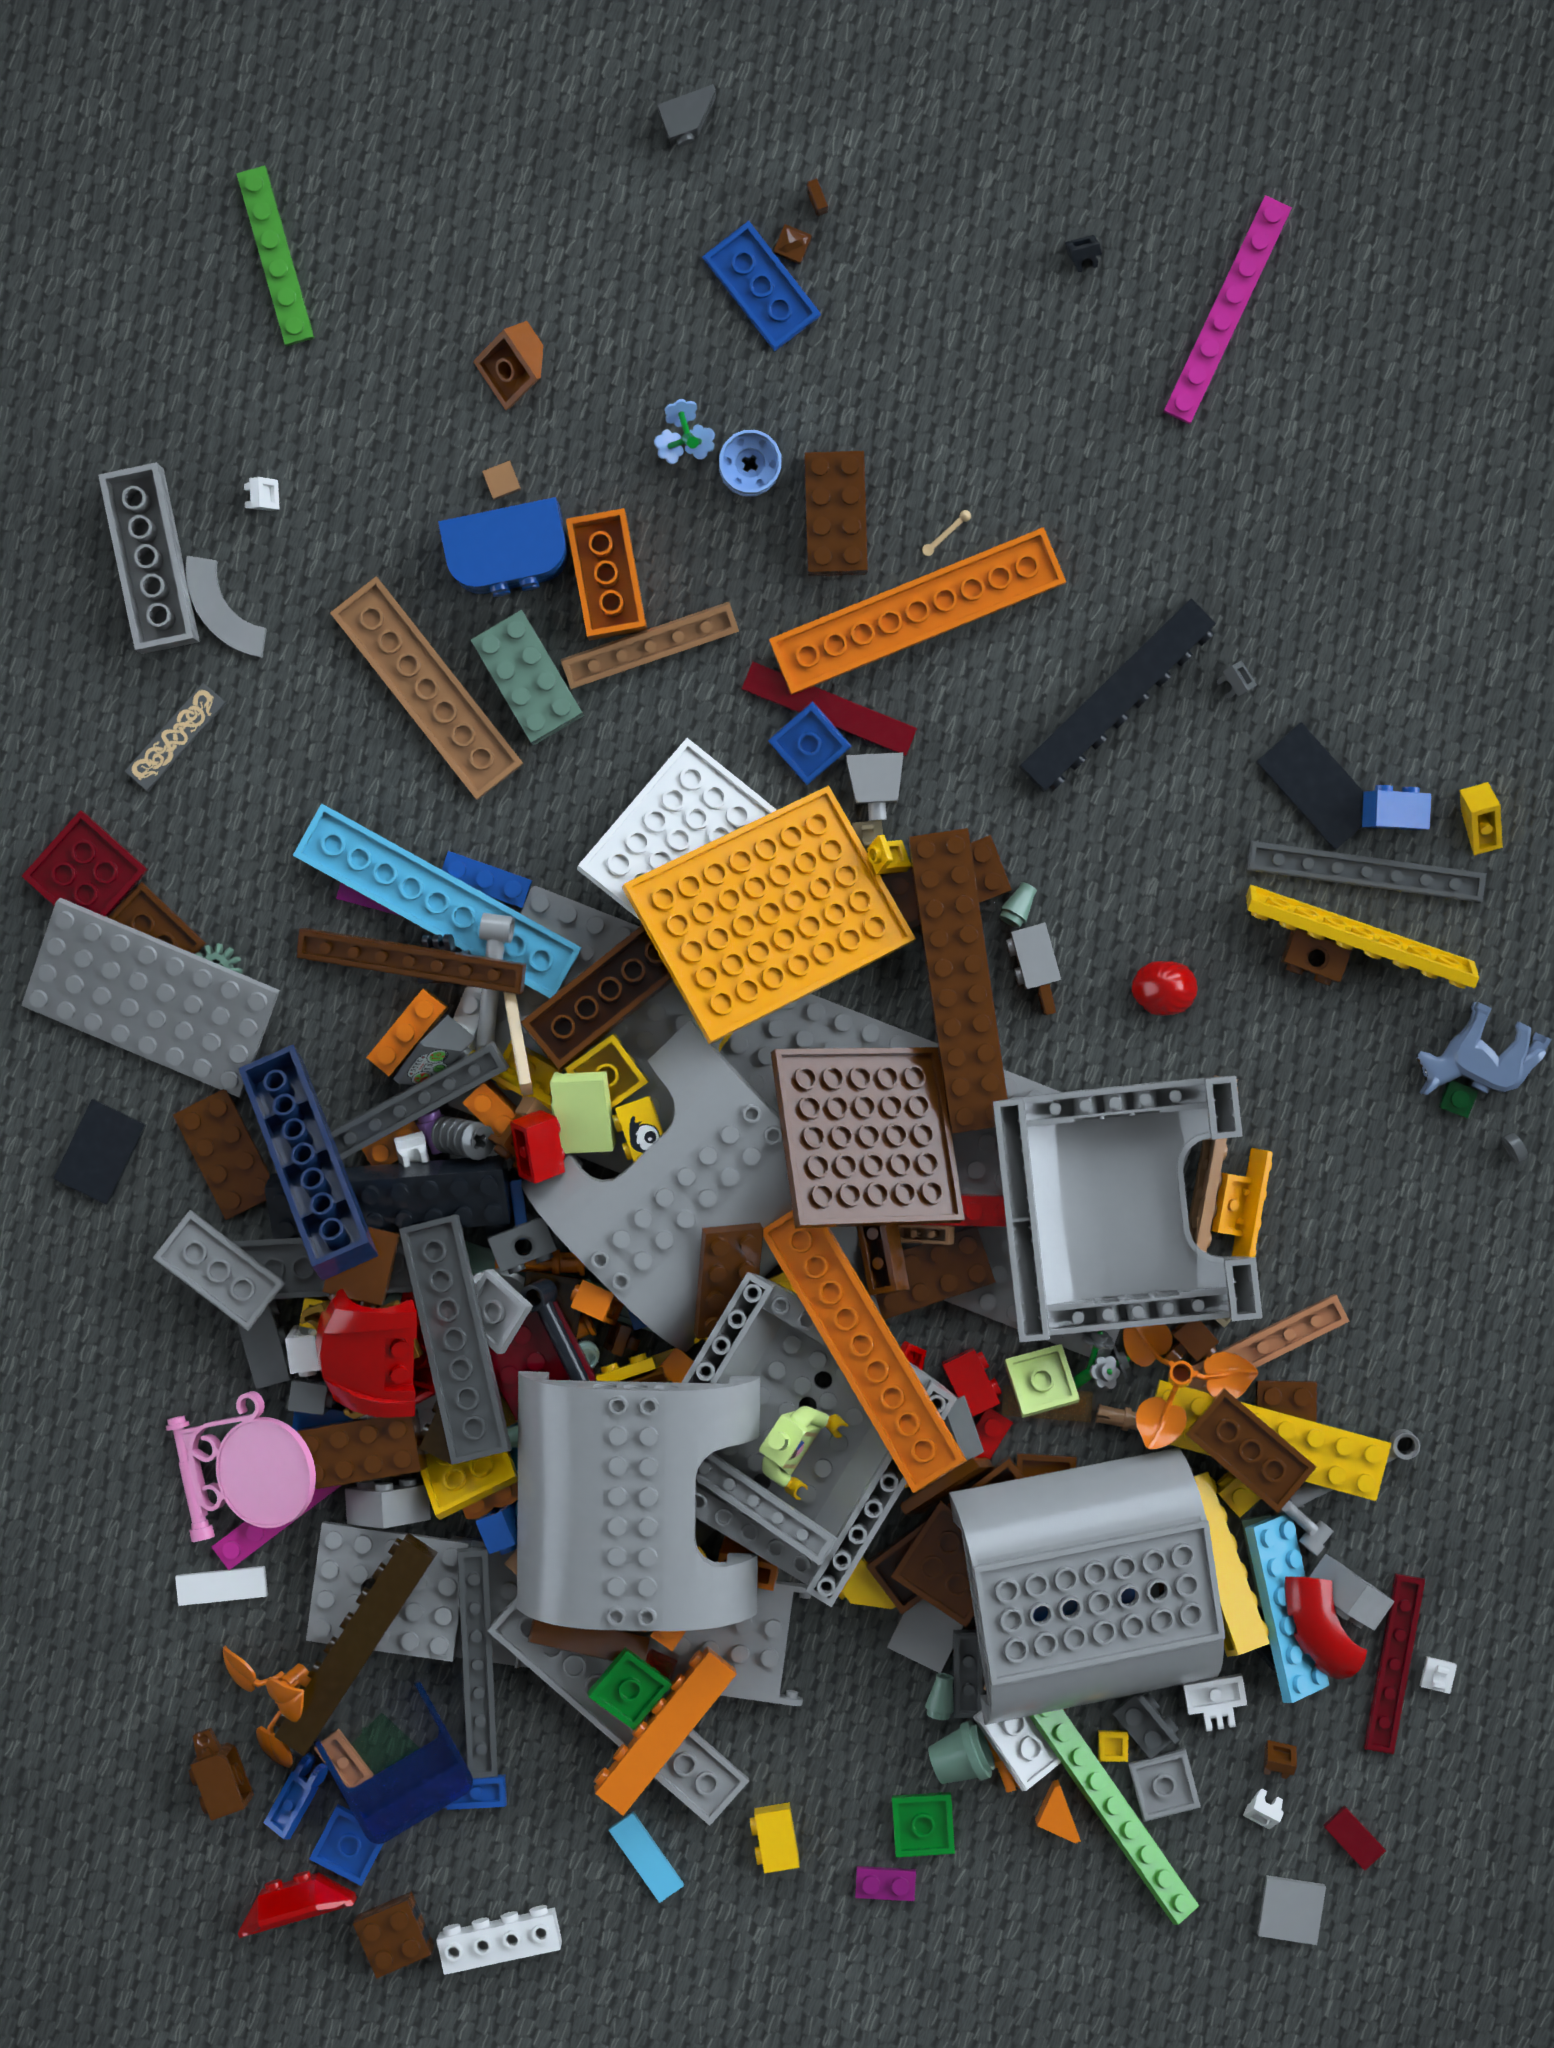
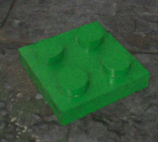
M625 1647L589 1689L587 1694L590 1699L628 1727L635 1730L672 1686L670 1679Z
M951 1792L892 1795L896 1857L955 1854Z

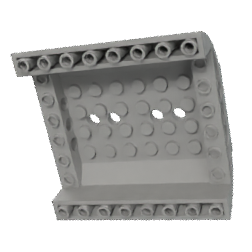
M747 1272L681 1383L729 1384L730 1376H760V1437L744 1444L726 1447L713 1452L752 1480L756 1475L764 1474L762 1471L764 1455L759 1452L762 1443L782 1414L796 1411L800 1408L799 1402L801 1399L811 1397L816 1401V1410L824 1412L828 1416L838 1414L848 1424V1427L840 1426L837 1429L843 1436L835 1438L826 1427L822 1428L791 1475V1477L798 1478L808 1486V1490L804 1487H800L797 1490L796 1495L801 1500H796L785 1492L784 1487L779 1486L771 1479V1484L767 1488L768 1491L837 1537L838 1540L824 1563L818 1565L697 1480L696 1518L807 1585V1593L832 1607L907 1482L797 1294L762 1276ZM910 1363L944 1421L956 1402L957 1397L934 1378ZM825 1371L831 1375L832 1383L830 1386L822 1388L815 1383V1375L818 1372Z
M1180 1448L949 1492L953 1522L962 1531L986 1694L980 1695L984 1725L1197 1682L1218 1676L1223 1664L1225 1631L1209 1521L1206 1518L1192 1470ZM1155 1583L1164 1584V1592L1159 1597H1152L1150 1594L1151 1587ZM1126 1589H1134V1600L1130 1603H1122V1593ZM1070 1600L1076 1601V1611L1071 1615L1063 1614L1064 1604ZM1040 1606L1047 1607V1617L1042 1621H1035L1033 1618L1035 1609Z

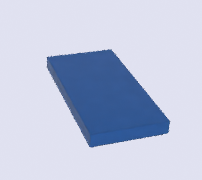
M747 221L702 256L704 262L774 352L821 316L819 310L750 221Z

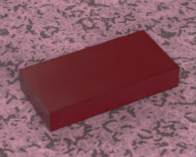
M1345 1805L1323 1825L1364 1871L1386 1852V1849Z

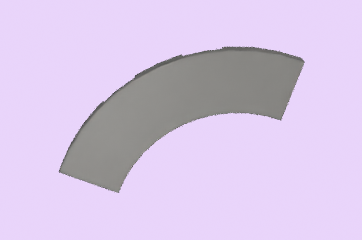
M187 556L186 580L188 591L195 610L203 623L214 635L230 647L245 654L262 658L267 629L243 620L227 605L218 584V561Z

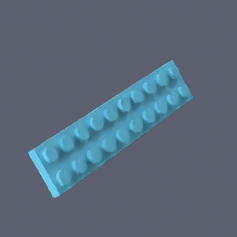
M322 803L293 854L294 857L435 935L441 934L442 937L445 934H452L455 946L464 951L470 950L471 955L485 957L487 940L480 939L479 937L483 913L514 917L513 939L511 943L504 944L503 960L526 963L524 984L549 998L559 991L582 950V947Z

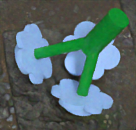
M679 399L674 404L667 405L664 409L667 415L665 418L666 422L674 423L677 427L682 426L684 432L681 438L678 433H671L670 430L666 429L662 431L661 435L655 437L654 444L658 449L659 458L666 459L669 464L677 463L679 456L683 455L684 451L681 445L686 444L685 451L688 454H693L697 459H704L708 451L711 452L715 448V444L712 442L715 433L711 428H703L702 425L697 424L693 427V430H689L688 421L696 418L695 411L697 410V405L695 402H686L684 399Z

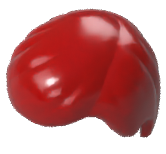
M1154 961L1148 963L1137 972L1132 981L1133 997L1146 1011L1153 1015H1175L1184 1012L1193 1004L1198 992L1194 973L1186 965L1173 961Z

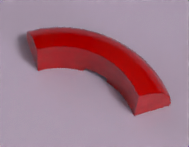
M1285 1577L1288 1616H1293L1297 1628L1294 1636L1303 1653L1309 1654L1315 1661L1314 1666L1329 1677L1346 1679L1354 1676L1360 1671L1365 1662L1367 1649L1355 1644L1343 1630L1334 1606L1332 1581L1310 1577Z

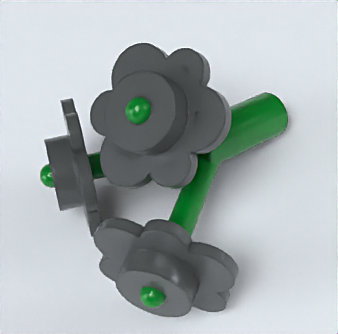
M1103 1330L1083 1332L1082 1341L1088 1345H1093L1087 1368L1073 1377L1076 1389H1079L1092 1378L1096 1379L1095 1384L1097 1387L1113 1389L1116 1386V1378L1120 1376V1370L1116 1367L1120 1366L1124 1378L1127 1379L1125 1369L1130 1368L1128 1363L1130 1358L1125 1355L1124 1351L1118 1353L1115 1343L1112 1341L1113 1338ZM1104 1347L1108 1349L1113 1348L1117 1360L1112 1356H1106L1105 1358L1102 1356L1097 1357L1098 1350L1104 1349Z

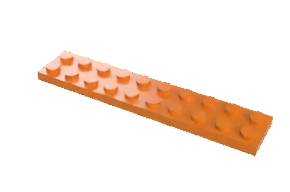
M1043 527L769 639V642L791 695L1054 589L1065 584L1066 580Z
M793 1210L765 1227L763 1238L912 1492L920 1491L965 1463L967 1460L830 1228L795 1229Z

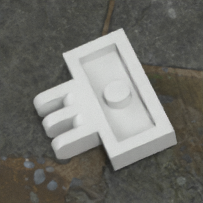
M1241 1673L1183 1684L1187 1713L1189 1715L1203 1713L1206 1732L1212 1731L1211 1719L1214 1718L1216 1719L1218 1730L1224 1729L1222 1717L1226 1716L1229 1727H1236L1233 1707L1247 1705Z

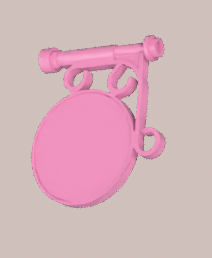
M255 1391L240 1395L236 1402L238 1413L243 1414L248 1411L246 1400L250 1398L255 1404L253 1414L215 1420L190 1428H184L190 1425L189 1421H186L185 1415L167 1419L168 1425L166 1430H173L180 1461L179 1468L192 1521V1529L189 1530L191 1542H198L215 1536L213 1526L209 1524L206 1516L208 1511L219 1509L225 1503L239 1518L253 1526L276 1528L300 1517L312 1500L316 1484V1471L314 1460L307 1444L300 1434L288 1424L278 1419L260 1417L265 1405L261 1395ZM242 1421L226 1434L222 1442L213 1434L201 1436L208 1427ZM200 1437L201 1440L208 1441L211 1444V1455L198 1449ZM216 1459L218 1483L205 1485L200 1460L210 1462ZM207 1489H211L216 1493V1504L209 1500Z

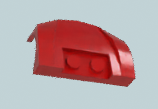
M344 1289L338 1290L337 1296L330 1301L326 1310L321 1312L315 1341L321 1374L333 1399L352 1411L368 1416L384 1418L415 1416L416 1390L413 1385L414 1338H417V1310L413 1300H406L399 1305L388 1308H371L354 1303L348 1298Z

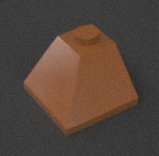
M524 321L503 329L473 361L505 410L511 408L541 378L543 344L528 321Z

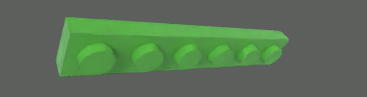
M264 165L236 173L284 343L286 346L314 339L267 168Z

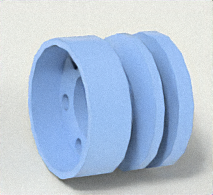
M743 430L733 434L724 443L719 455V473L723 483L732 492L741 496H758L767 492L776 483L781 470V453L777 443L769 435L758 430ZM751 458H754L756 460V471L750 469L746 472L744 470L745 464L742 461L744 459L749 461Z

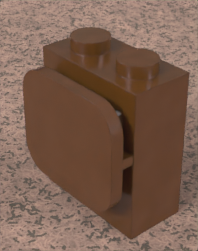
M368 1227L378 1257L326 1279L322 1292L329 1293L328 1299L332 1300L337 1296L338 1290L344 1289L348 1298L359 1300L358 1304L361 1306L376 1308V1305H384L395 1264L400 1234Z

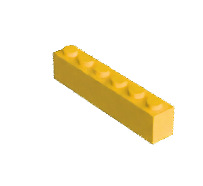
M1209 1472L1194 1475L1202 1499L1206 1518L1209 1521L1225 1631L1224 1650L1227 1657L1238 1656L1270 1644L1267 1637L1269 1632L1266 1623L1259 1615L1257 1597L1250 1590L1247 1581V1569L1240 1562L1237 1553V1541L1230 1534L1226 1523L1228 1520L1227 1513L1224 1507L1220 1505L1216 1495L1217 1485L1214 1479L1210 1477Z

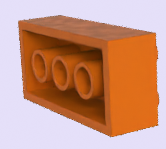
M625 509L566 519L586 634L589 641L647 630Z

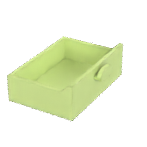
M607 1071L566 1074L554 1072L550 1081L552 1095L551 1110L552 1115L557 1117L561 1131L559 1136L564 1153L613 1151L616 1145V1137L612 1119Z

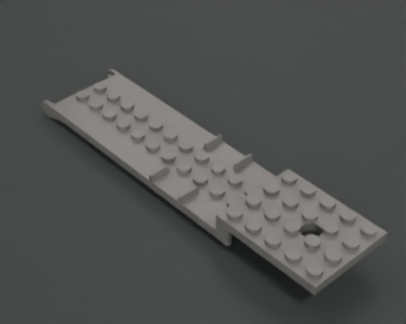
M328 1521L322 1522L306 1641L328 1644L333 1636L336 1638L340 1637L344 1630L339 1627L349 1611L355 1614L360 1606L355 1601L363 1591V1583L365 1580L372 1578L381 1562L387 1565L392 1557L388 1553L389 1549L397 1538L403 1540L407 1533ZM410 1533L438 1553L374 1651L453 1662L456 1657L462 1658L457 1548L483 1547L485 1544L481 1539L459 1536L447 1539ZM517 1549L504 1555H500L499 1551L488 1554L491 1624L517 1596V1575L504 1564ZM776 1581L773 1591L758 1588L757 1614L755 1616L728 1626L686 1631L673 1652L651 1638L650 1634L652 1631L644 1633L643 1631L617 1630L650 1638L645 1662L670 1679L671 1683L678 1674L684 1675L690 1668L688 1663L692 1656L698 1650L703 1652L708 1646L735 1667L737 1673L720 1696L790 1706H801L803 1703V1698L798 1696L797 1691L786 1690V1694H780L793 1593H799L800 1598L811 1599V1595L806 1592V1584ZM492 1636L493 1663L513 1665L515 1668H529Z

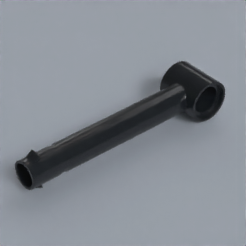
M542 1278L524 1287L520 1294L533 1305L530 1312L537 1311L569 1380L590 1381L553 1305L558 1295L556 1285L551 1280ZM536 1290L540 1293L541 1299L537 1296Z

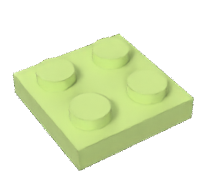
M1062 1344L1005 1359L1004 1364L1022 1418L1079 1402L1080 1398Z

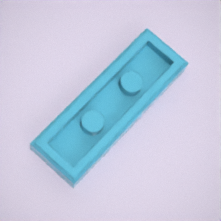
M631 1812L609 1828V1832L659 1903L684 1886L683 1881L634 1812Z

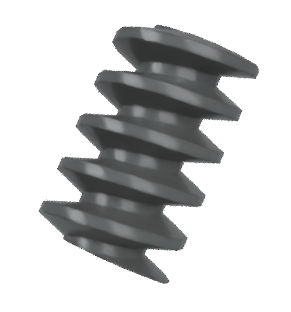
M444 1115L438 1118L433 1125L431 1133L432 1142L436 1149L442 1153L481 1160L491 1154L494 1148V1144L488 1140L490 1134L494 1135V1132L490 1126H485L481 1122Z

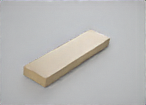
M503 992L520 1091L523 1096L533 1094L517 996L514 993Z

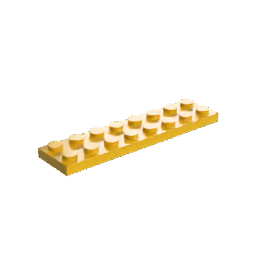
M1251 884L1246 895L1247 910L1251 911V915L1261 920L1271 918L1280 921L1279 924L1284 928L1308 931L1307 934L1313 938L1324 940L1326 937L1335 940L1336 944L1342 948L1352 950L1355 947L1364 950V954L1374 959L1385 957L1393 960L1392 963L1400 968L1409 969L1410 966L1421 970L1420 972L1429 978L1437 979L1440 976L1449 979L1450 984L1465 989L1466 986L1475 988L1478 983V971L1475 962L1470 959Z
M1159 1379L1154 1397H1160L1167 1402L1173 1385L1170 1382ZM1189 1387L1178 1388L1172 1405L1180 1406L1185 1410L1187 1421L1182 1434L1169 1445L1209 1455L1185 1434L1214 1399L1208 1392ZM1241 1402L1317 1467L1305 1482L1373 1501L1377 1500L1392 1443Z

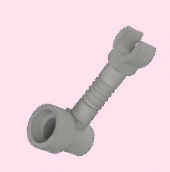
M1289 1500L1281 1510L1305 1530V1534L1299 1542L1315 1556H1318L1325 1548L1323 1544L1334 1531L1321 1520L1315 1524Z

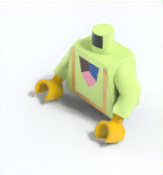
M802 1406L796 1411L782 1414L759 1448V1452L764 1455L762 1459L763 1473L779 1486L784 1487L785 1492L796 1500H801L796 1495V1492L800 1487L808 1490V1486L798 1478L791 1477L792 1473L822 1428L826 1427L835 1438H841L843 1435L837 1429L840 1426L848 1427V1424L838 1414L828 1416V1414L809 1406Z

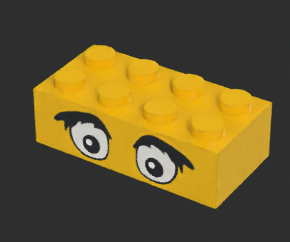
M651 1095L616 1107L617 1114L612 1115L617 1132L623 1131L627 1142H624L622 1147L628 1161L631 1159L635 1161L664 1133Z

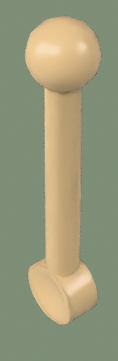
M968 510L961 511L959 518L931 544L923 546V554L931 556L934 553L935 547L961 523L971 519V513Z

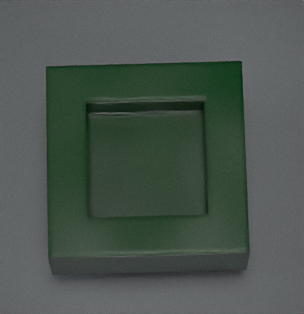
M1452 1080L1447 1084L1439 1108L1468 1118L1479 1091Z

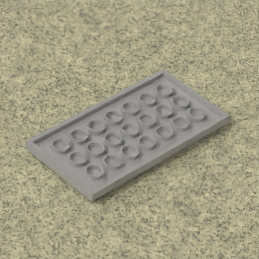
M59 898L55 903L21 1006L215 1088L225 1089L228 1093L240 1097L245 1085L238 1068L255 1061L280 990Z

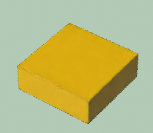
M1098 1730V1761L1128 1762V1732Z

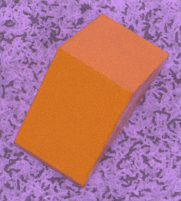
M1058 1779L1054 1780L1035 1818L1038 1827L1073 1843L1081 1842Z

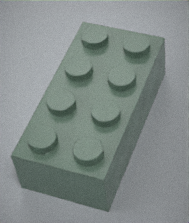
M522 610L471 639L485 666L533 745L584 716Z

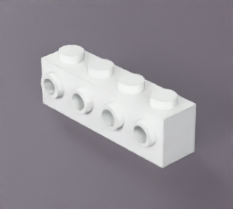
M540 1905L529 1910L530 1913L518 1915L517 1911L502 1914L499 1920L489 1921V1918H480L472 1921L471 1926L460 1927V1924H452L444 1927L443 1932H439L437 1937L444 1975L560 1950L562 1938L555 1907L547 1909L546 1905Z

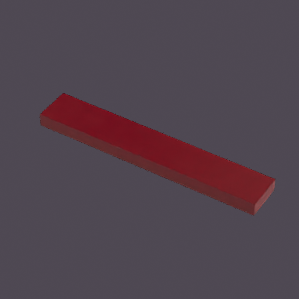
M752 662L742 686L743 691L798 713L813 701L837 729L896 753L903 752V756L907 755L917 730L916 727L815 686L791 695L782 673L756 662Z
M1398 1573L1394 1575L1390 1598L1395 1602L1388 1610L1363 1747L1366 1750L1394 1754L1424 1591V1578Z

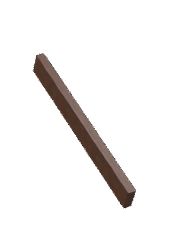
M309 928L299 929L297 958L514 994H522L524 992L526 963Z

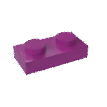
M857 1866L855 1898L915 1901L916 1869Z

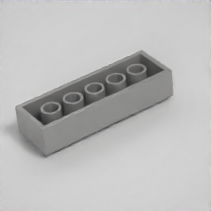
M156 462L99 474L135 650L145 654L200 642L164 468Z

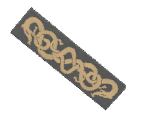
M202 683L129 765L125 772L146 791H149L227 703L205 683Z

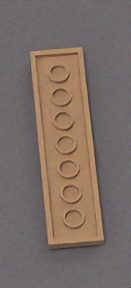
M377 576L330 612L476 800L480 799L524 764Z

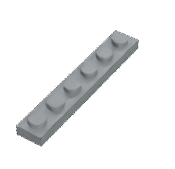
M710 1454L699 1466L696 1475L698 1482L818 1565L824 1563L838 1540L837 1537L716 1454Z

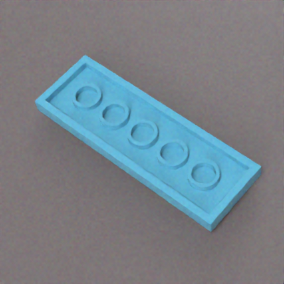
M1283 1512L1245 1527L1265 1623L1269 1632L1268 1636L1283 1703H1294L1329 1686L1328 1675L1322 1673L1314 1666L1315 1661L1311 1656L1304 1654L1294 1636V1633L1297 1631L1293 1616H1288L1285 1597V1577L1306 1576L1294 1521Z

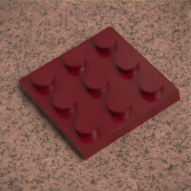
M80 810L24 872L22 877L54 906L56 901L62 898L107 917L149 869L89 815Z
M555 1300L553 1305L590 1381H596V1375L557 1300ZM537 1311L530 1312L505 1353L497 1354L489 1347L496 1382L516 1421L518 1420L519 1371L549 1372V1380H569Z

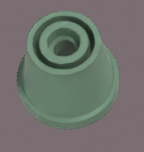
M971 1720L961 1723L959 1729L928 1747L933 1770L941 1784L977 1778L983 1781L991 1778L992 1770L995 1769L994 1757L985 1739V1735L978 1724L975 1725Z

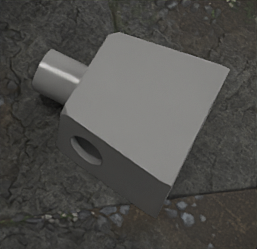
M903 752L846 755V763L856 804H868L869 821L887 820L886 803L898 802Z

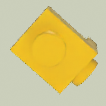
M878 835L867 848L868 859L872 863L876 875L907 872L912 866L902 840L887 841L885 835Z

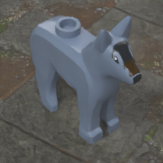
M1473 1002L1471 1006L1472 1014L1468 1023L1449 1042L1441 1056L1437 1057L1422 1051L1416 1054L1422 1075L1426 1080L1420 1090V1094L1428 1095L1438 1086L1450 1082L1461 1075L1474 1081L1472 1087L1487 1094L1490 1089L1498 1092L1516 1089L1523 1083L1530 1071L1543 1059L1546 1054L1545 1050L1552 1039L1535 1032L1532 1037V1043L1529 1046L1531 1027L1517 1021L1515 1025L1517 1032L1515 1040L1497 1056L1495 1051L1480 1039L1492 1008L1480 1002Z

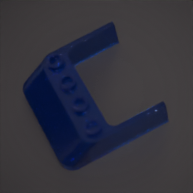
M419 1680L413 1684L438 1727L439 1733L437 1738L355 1787H347L339 1776L320 1739L314 1741L366 1838L375 1844L389 1841L466 1795L473 1785L471 1772Z

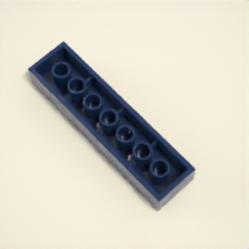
M290 1045L238 1068L309 1260L318 1276L324 1281L378 1257L377 1250L308 1071L294 1045Z

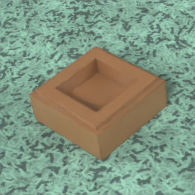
M510 461L482 471L493 500L521 490Z

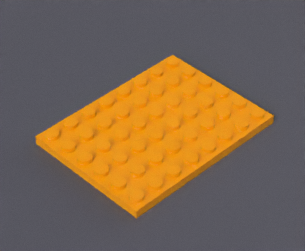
M829 786L626 882L622 886L624 893L708 1044L914 942L916 939L879 874L876 875L873 865L868 859V853Z

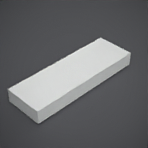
M265 1566L175 1576L178 1606L268 1596Z

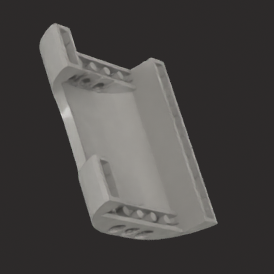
M691 1019L648 1059L650 1066L673 1097L675 1115L668 1129L624 1172L615 1178L604 1180L592 1177L582 1169L584 1163L574 1153L565 1154L564 1173L537 1184L524 1179L521 1185L533 1207L569 1250L646 1326L666 1342L685 1352L695 1344L694 1340L696 1338L694 1324L702 1228L760 1223L765 1228L792 1210L779 1113L711 1044H708L701 1029ZM763 1238L759 1276L765 1277L779 1263Z
M1236 1076L1152 1082L993 1101L1019 1343L1050 1340L1052 1335L1231 1318L1232 1321L1262 1318L1256 1257L1210 1255L1197 1246L1192 1239L1189 1228L1183 1173L1184 1158L1189 1149L1197 1142L1209 1138L1214 1140L1243 1136Z
M519 1371L517 1609L530 1618L553 1625L580 1629L626 1631H694L712 1629L739 1623L757 1614L758 1555L755 1553H728L726 1562H714L704 1557L697 1547L695 1537L696 1475L703 1460L713 1452L726 1447L744 1444L760 1437V1376H730L729 1384L549 1380V1372Z

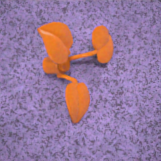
M1166 1324L1124 1328L1123 1330L1124 1348L1132 1362L1141 1367H1147L1157 1359L1160 1363L1170 1367L1168 1379L1173 1387L1167 1402L1160 1397H1151L1143 1401L1136 1412V1426L1145 1447L1148 1449L1163 1448L1178 1439L1184 1431L1187 1421L1186 1412L1182 1407L1172 1405L1178 1388L1187 1387L1194 1377L1207 1380L1206 1388L1212 1397L1215 1398L1224 1388L1237 1399L1245 1393L1259 1373L1248 1360L1229 1352H1216L1212 1356L1207 1357L1203 1364L1206 1374L1194 1371L1193 1367L1186 1361L1174 1363L1172 1360L1164 1359L1161 1355L1168 1353L1172 1346V1334Z
M225 1645L223 1647L224 1662L232 1679L248 1692L255 1690V1686L261 1687L266 1685L269 1695L278 1704V1713L267 1726V1729L262 1726L257 1728L256 1736L262 1750L273 1761L291 1768L293 1764L291 1751L288 1745L274 1737V1726L281 1714L292 1722H297L301 1718L304 1689L298 1688L300 1685L306 1688L311 1681V1678L307 1676L309 1673L308 1669L298 1663L286 1674L280 1671L275 1676L258 1680L251 1666Z

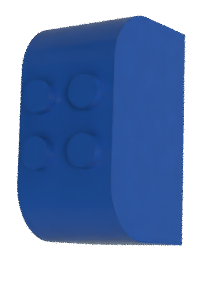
M556 497L438 521L446 563L450 573L464 589L475 594L493 593V597L510 594V589L522 587V591L537 589L540 587L539 583L557 577L564 570L568 561L569 548L560 505Z

